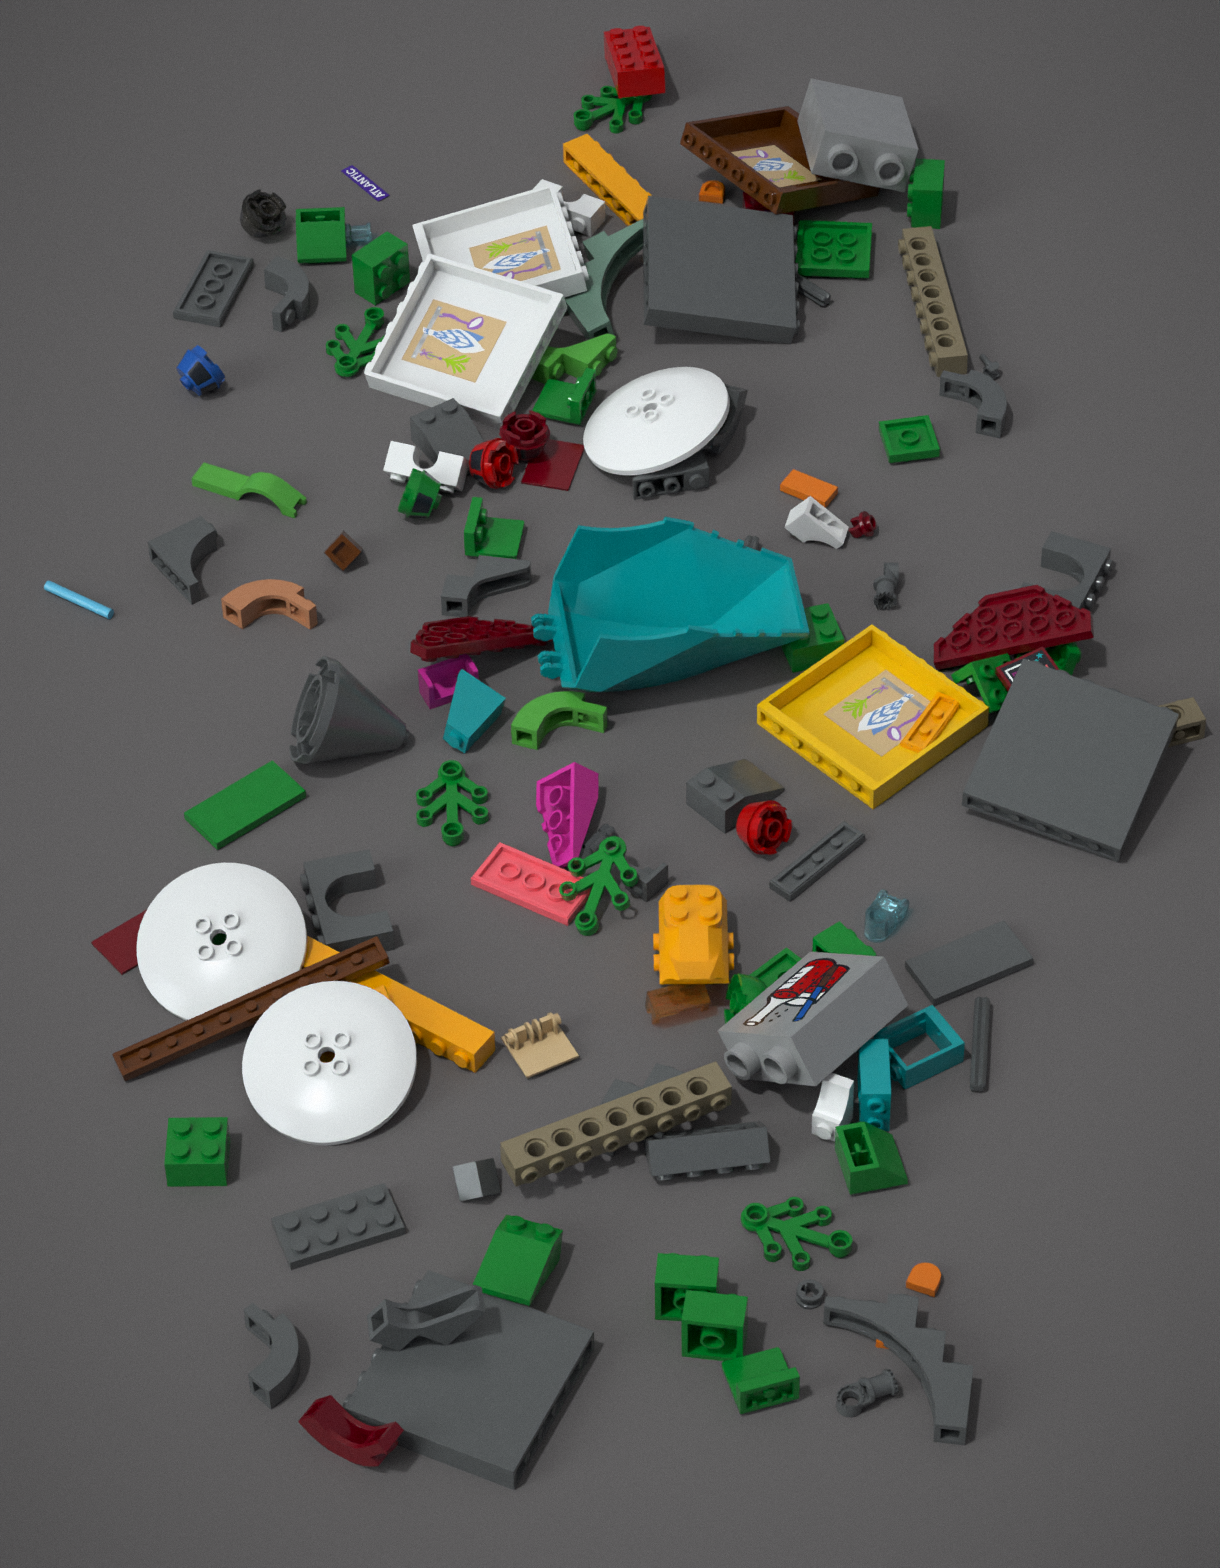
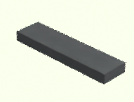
M843 821L770 880L769 888L791 902L865 841V834L846 821Z

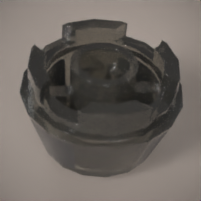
M261 189L247 195L243 200L240 214L241 226L245 232L255 238H264L280 232L287 220L285 214L286 204L274 192L268 194L261 192Z

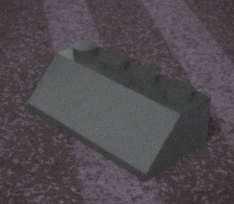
M760 1121L660 1132L643 1140L649 1173L651 1176H657V1180L674 1179L677 1173H686L687 1177L704 1175V1170L716 1169V1173L733 1172L736 1166H745L746 1170L763 1168V1163H770L767 1127Z

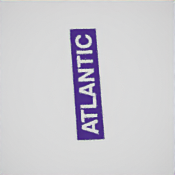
M353 165L341 170V172L377 201L390 196Z

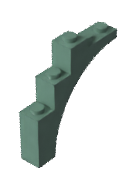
M643 219L610 236H607L605 231L583 241V246L589 262L584 264L589 276V280L585 281L587 291L564 298L569 316L586 340L604 334L614 335L610 320L606 314L607 298L620 270L633 256L643 249Z

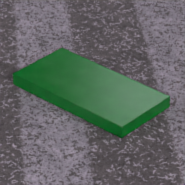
M272 760L184 812V818L212 846L219 850L306 798V790Z

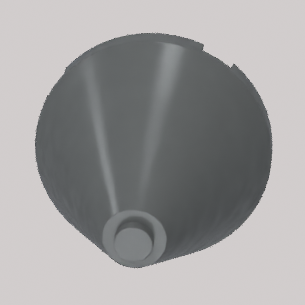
M322 656L318 659L315 665L321 668L317 675L309 673L295 710L290 734L296 736L297 743L296 746H289L292 761L310 764L396 750L401 745L404 746L406 744L409 730L406 729V724L338 660L327 656Z

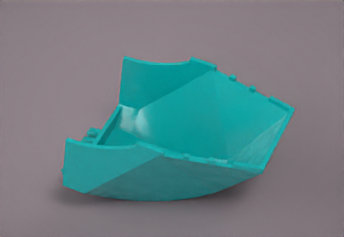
M666 516L662 521L633 527L597 528L578 525L554 574L548 614L538 613L531 617V624L535 627L533 629L534 638L541 639V641L553 639L555 652L542 651L538 655V662L542 665L540 666V673L543 677H548L549 679H555L560 676L562 687L586 692L635 690L686 679L751 655L808 637L810 632L792 558L765 548L758 551L744 546L743 540L738 539L737 542H733L719 537L718 531L713 530L712 533H708L695 528L694 523L691 521Z

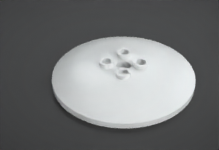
M695 367L667 368L641 376L613 392L591 415L583 436L585 451L595 466L603 471L617 475H641L673 466L699 451L718 433L729 412L730 398L728 391L718 376L710 371Z
M215 863L201 866L182 874L170 882L149 905L140 924L137 937L138 966L148 990L161 1006L185 1021L301 970L307 951L306 923L292 893L282 882L266 871L239 863ZM224 933L227 935V939L223 944H212V939L216 934Z
M346 981L319 982L288 993L272 1004L259 1018L248 1037L242 1061L243 1081L246 1093L255 1111L273 1130L287 1138L302 1143L324 1146L338 1145L371 1134L397 1113L409 1095L414 1082L417 1068V1049L412 1030L406 1018L386 996L357 983ZM331 1051L335 1053V1057L331 1062L323 1063L320 1061V1056L324 1052Z

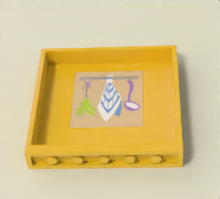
M872 624L757 704V724L872 809H875L988 726L989 707L983 701L972 696L963 687L948 679L945 674L934 669L924 659L917 657L904 645L899 644L889 637L886 632L879 630ZM937 692L946 694L958 701L959 709L934 742L919 753L900 746V742Z

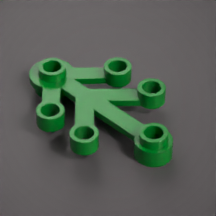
M603 86L600 89V97L584 95L581 98L583 109L574 112V125L578 130L585 131L590 128L593 121L614 112L613 119L609 121V130L615 134L621 133L623 131L622 119L625 107L633 103V109L628 113V121L634 125L640 124L643 121V103L649 101L652 95L618 99L614 98L618 96L615 88ZM596 105L603 106L593 112L589 111L594 109Z
M371 307L365 311L366 325L357 340L350 333L348 325L339 324L335 327V337L338 340H343L350 350L349 354H344L338 340L333 339L326 342V353L334 356L337 361L334 367L338 375L351 377L357 374L361 367L366 366L372 361L375 355L374 350H376L378 343L382 342L385 337L384 335L380 339L368 342L373 332L380 329L385 322L384 311L381 308ZM374 351L372 355L359 358L361 354Z
M445 761L438 770V778L416 792L417 804L426 807L417 811V824L422 827L430 826L433 823V816L447 806V822L441 827L442 840L449 846H457L464 838L463 825L458 822V806L472 815V821L475 824H485L489 819L488 809L477 804L487 802L488 790L484 786H478L465 777V769L458 761ZM457 785L471 793L472 801L457 791ZM446 786V792L433 801V795Z
M607 837L600 843L597 852L584 859L579 857L572 858L568 863V868L571 875L575 877L582 876L586 869L601 863L599 870L575 883L566 881L559 887L561 897L566 901L575 899L577 894L592 887L584 911H581L575 918L576 928L583 936H591L599 929V921L595 914L605 887L612 897V903L616 910L623 911L630 906L627 893L620 890L611 875L613 864H615L621 872L620 877L625 886H634L639 881L637 871L630 867L624 858L627 847L624 840L620 837ZM581 865L579 869H573L574 866ZM630 874L634 875L631 879H625ZM567 889H573L570 893H564ZM619 899H625L623 903H617ZM585 919H590L588 922L582 923Z
M790 1197L786 1202L768 1208L760 1203H751L741 1213L742 1226L749 1231L757 1233L764 1246V1258L769 1262H776L782 1256V1247L773 1240L769 1229L780 1233L792 1255V1267L797 1271H805L810 1266V1255L803 1250L798 1239L826 1247L837 1258L847 1256L852 1250V1236L847 1231L836 1230L830 1235L804 1228L812 1224L818 1226L829 1225L832 1220V1211L827 1206H818L814 1211L803 1214V1200L799 1197ZM785 1214L794 1217L785 1221L776 1219ZM822 1214H823V1215H826L827 1217L822 1218V1217H819V1215H822ZM770 1250H775V1251H777V1252H776V1253H770V1252H768V1251H770ZM798 1259H803V1260H805V1261H804V1262H798L797 1260H798Z

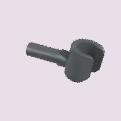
M981 354L979 358L986 365L983 367V374L992 379L999 377L1000 373L997 372L999 363L997 361L992 363L985 354Z

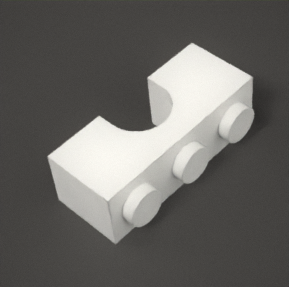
M542 179L533 188L536 189L553 184L556 193L561 192L563 198V186ZM583 194L577 201H564L569 221H571L572 228L576 232L591 237L605 221V201Z
M391 441L383 471L390 476L391 480L405 483L413 468L423 471L419 465L421 451L416 446ZM439 451L436 463L424 470L441 483L440 491L453 494L454 490H463L469 461L463 456Z

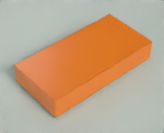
M793 469L780 484V491L802 500L811 496L826 508L838 494V487Z

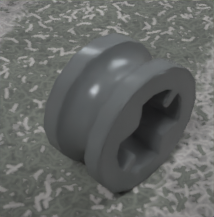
M811 1279L801 1281L796 1289L797 1304L801 1308L809 1310L819 1307L823 1302V1286L818 1281ZM807 1291L814 1292V1294H812V1297L805 1296L807 1295Z

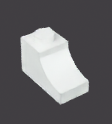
M810 496L790 510L784 528L803 543L809 540L821 541L837 549L843 545L849 527Z
M830 1073L822 1080L819 1099L812 1114V1134L835 1142V1127L850 1124L853 1118L854 1080L834 1073Z

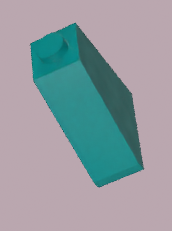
M461 669L455 685L443 740L451 747L457 748L465 754L502 714L506 698Z

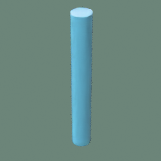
M48 580L44 585V590L107 619H111L114 614L113 609Z

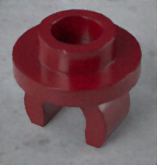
M866 511L860 512L859 516L850 520L854 527L850 528L849 532L853 538H858L862 535L866 537L873 536L874 530L877 527L875 518Z

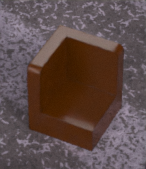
M343 530L326 548L324 553L344 571L361 553L363 548Z

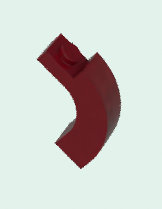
M332 1395L316 1399L298 1421L315 1440L329 1451L352 1463L367 1467L379 1466L385 1457L398 1445L397 1438L404 1431L396 1421L381 1426L367 1425L350 1415Z

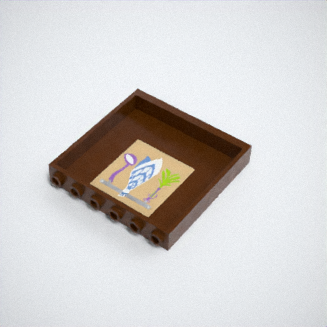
M789 106L686 122L680 144L776 215L878 196L880 187L811 174L797 122L799 113Z

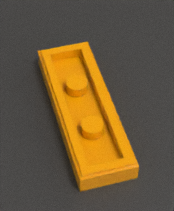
M937 692L900 742V746L919 753L934 742L959 709L958 701L946 694Z

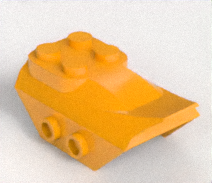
M676 885L668 888L659 900V933H653V950H659V954H654V971H659L660 984H729V970H734V953H728V950H733L734 943L733 932L728 933L727 900L720 890L712 885Z

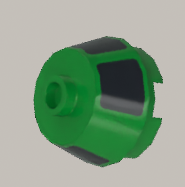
M413 468L400 500L398 512L406 514V517L429 518L432 508L437 510L442 497L441 494H438L441 483L424 469L420 471Z

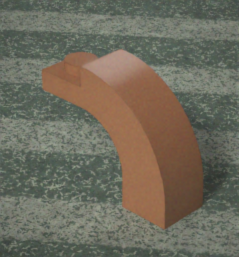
M275 579L253 581L235 588L221 599L223 618L241 629H244L255 619L268 614L288 616L310 630L318 624L316 605L311 600L305 599L303 587L292 582Z

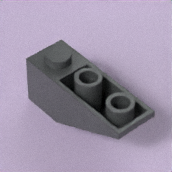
M702 448L692 456L673 466L634 477L633 499L637 500L709 487V467Z

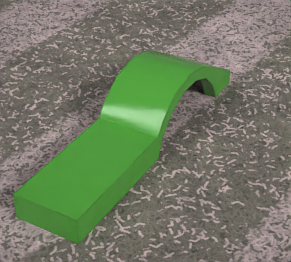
M204 462L192 477V486L238 501L243 494L248 492L264 495L278 506L282 515L291 518L297 516V510L294 509L297 503L301 505L307 503L304 495L282 478L271 473L258 472L249 477Z

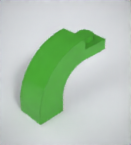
M560 691L542 695L527 703L517 713L511 724L512 744L538 750L542 740L550 731L563 726H576L604 733L607 728V707L585 702V693Z

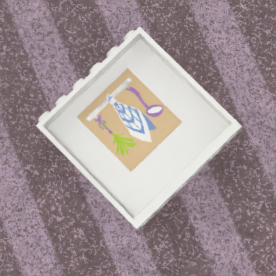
M553 184L412 225L423 261L426 260L430 253L561 293L564 297L587 291L585 281L589 280L588 272L584 265L576 236H573L574 231L571 221H569L561 192L556 193Z
M429 253L426 260L421 262L414 282L412 281L409 284L407 295L404 301L399 303L397 314L393 322L388 324L386 335L382 342L378 343L372 361L365 367L364 375L369 388L429 407H434L454 398L468 413L471 420L500 429L504 418L515 411L567 310L564 295Z

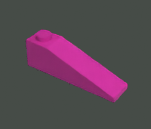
M576 762L538 780L536 787V807L544 819L541 825L543 831L547 832L549 837L547 846L553 865L560 868L568 866L572 858L579 857L598 800L599 773Z

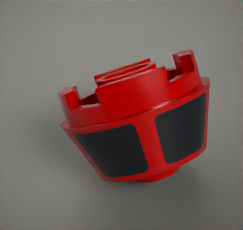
M494 438L477 444L472 449L469 468L475 480L490 488L498 489L510 485L515 477L511 476L514 464L518 465V454L514 445H509L501 438Z

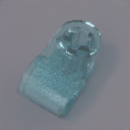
M882 889L865 912L864 936L871 942L885 941L895 927L905 918L909 908V900L905 898L902 900L889 895L887 890Z

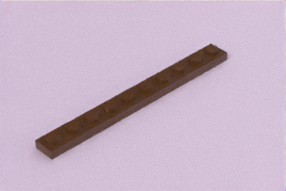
M373 937L112 1054L126 1082L255 1024L272 1004L298 988L326 981H352L390 964L389 957L378 937Z

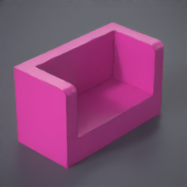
M468 654L459 655V658L447 659L418 669L419 693L430 710L452 702L455 685L461 669L479 680L478 669Z

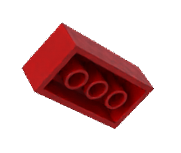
M635 26L633 29L613 28L610 31H605V59L618 98L665 93L664 65L650 27Z

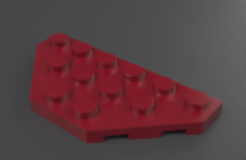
M1039 585L985 595L978 601L979 606L971 614L966 613L952 626L953 631L946 638L940 637L934 643V665L936 670L1007 653L1008 655L1033 651L1041 647L1047 648L1094 638L1093 617L1091 612L1085 608L1079 609L1073 606L1071 601L1057 594L1053 596Z
M466 616L424 622L422 630L420 629L416 634V640L413 639L411 641L410 653L421 657L422 661L435 662L440 657L456 659L459 658L460 654L480 655L481 651L487 650L502 652L503 648L507 647L523 649L528 644L543 646L548 641L534 638L533 629L535 627L532 624L530 626L528 624L516 623L514 620L494 619V622L489 620H479V617Z

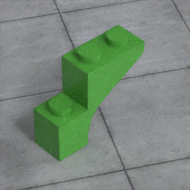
M604 334L565 348L548 346L531 379L546 384L548 379H559L563 372L578 378L582 377L586 368L596 369V376H598L602 369L617 356L616 336Z

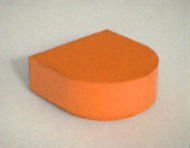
M716 180L705 182L700 189L699 201L723 204L725 198L724 184Z
M931 1263L915 1265L906 1281V1288L935 1297L941 1283L939 1268Z

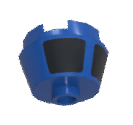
M197 345L185 352L176 369L181 376L179 380L189 391L192 389L200 396L219 389V385L225 380V375L219 366L214 364L206 355L207 352Z

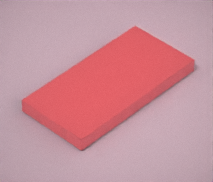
M499 842L471 877V885L566 926L571 923L588 901L592 887L577 894L575 899L571 901L564 900L559 892L560 885L566 881L575 883L584 877H575L565 869ZM567 889L564 893H570L573 889Z

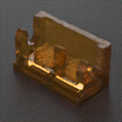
M674 984L647 991L645 1002L647 1013L651 1012L652 1024L659 1023L661 1017L701 1007L702 1012L707 1011L709 1005H711L704 984Z

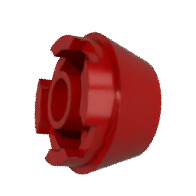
M773 800L746 805L737 819L736 830L739 838L756 854H776V849L782 842L787 843L791 835L792 820L787 819L785 812L787 809Z

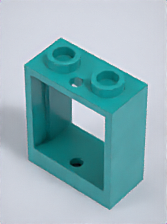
M933 1005L882 1028L874 1035V1039H888L890 1076L894 1081H898L904 1089L910 1088L964 1061L965 1042ZM926 1033L940 1051L906 1066L892 1048Z
M869 1039L858 1049L857 1086L859 1122L865 1121L884 1131H889L891 1080L888 1039Z

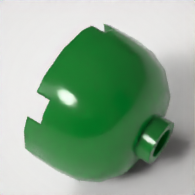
M734 974L732 976L725 997L726 1000H730V1009H724L725 1024L768 988L765 982L747 974Z

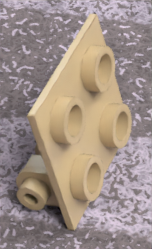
M550 1012L547 1016L540 1018L539 1022L537 1019H533L532 1025L526 1022L520 1027L511 1028L508 1030V1033L501 1037V1040L526 1078L579 1057L559 1026L562 1022L558 1013L552 1014Z

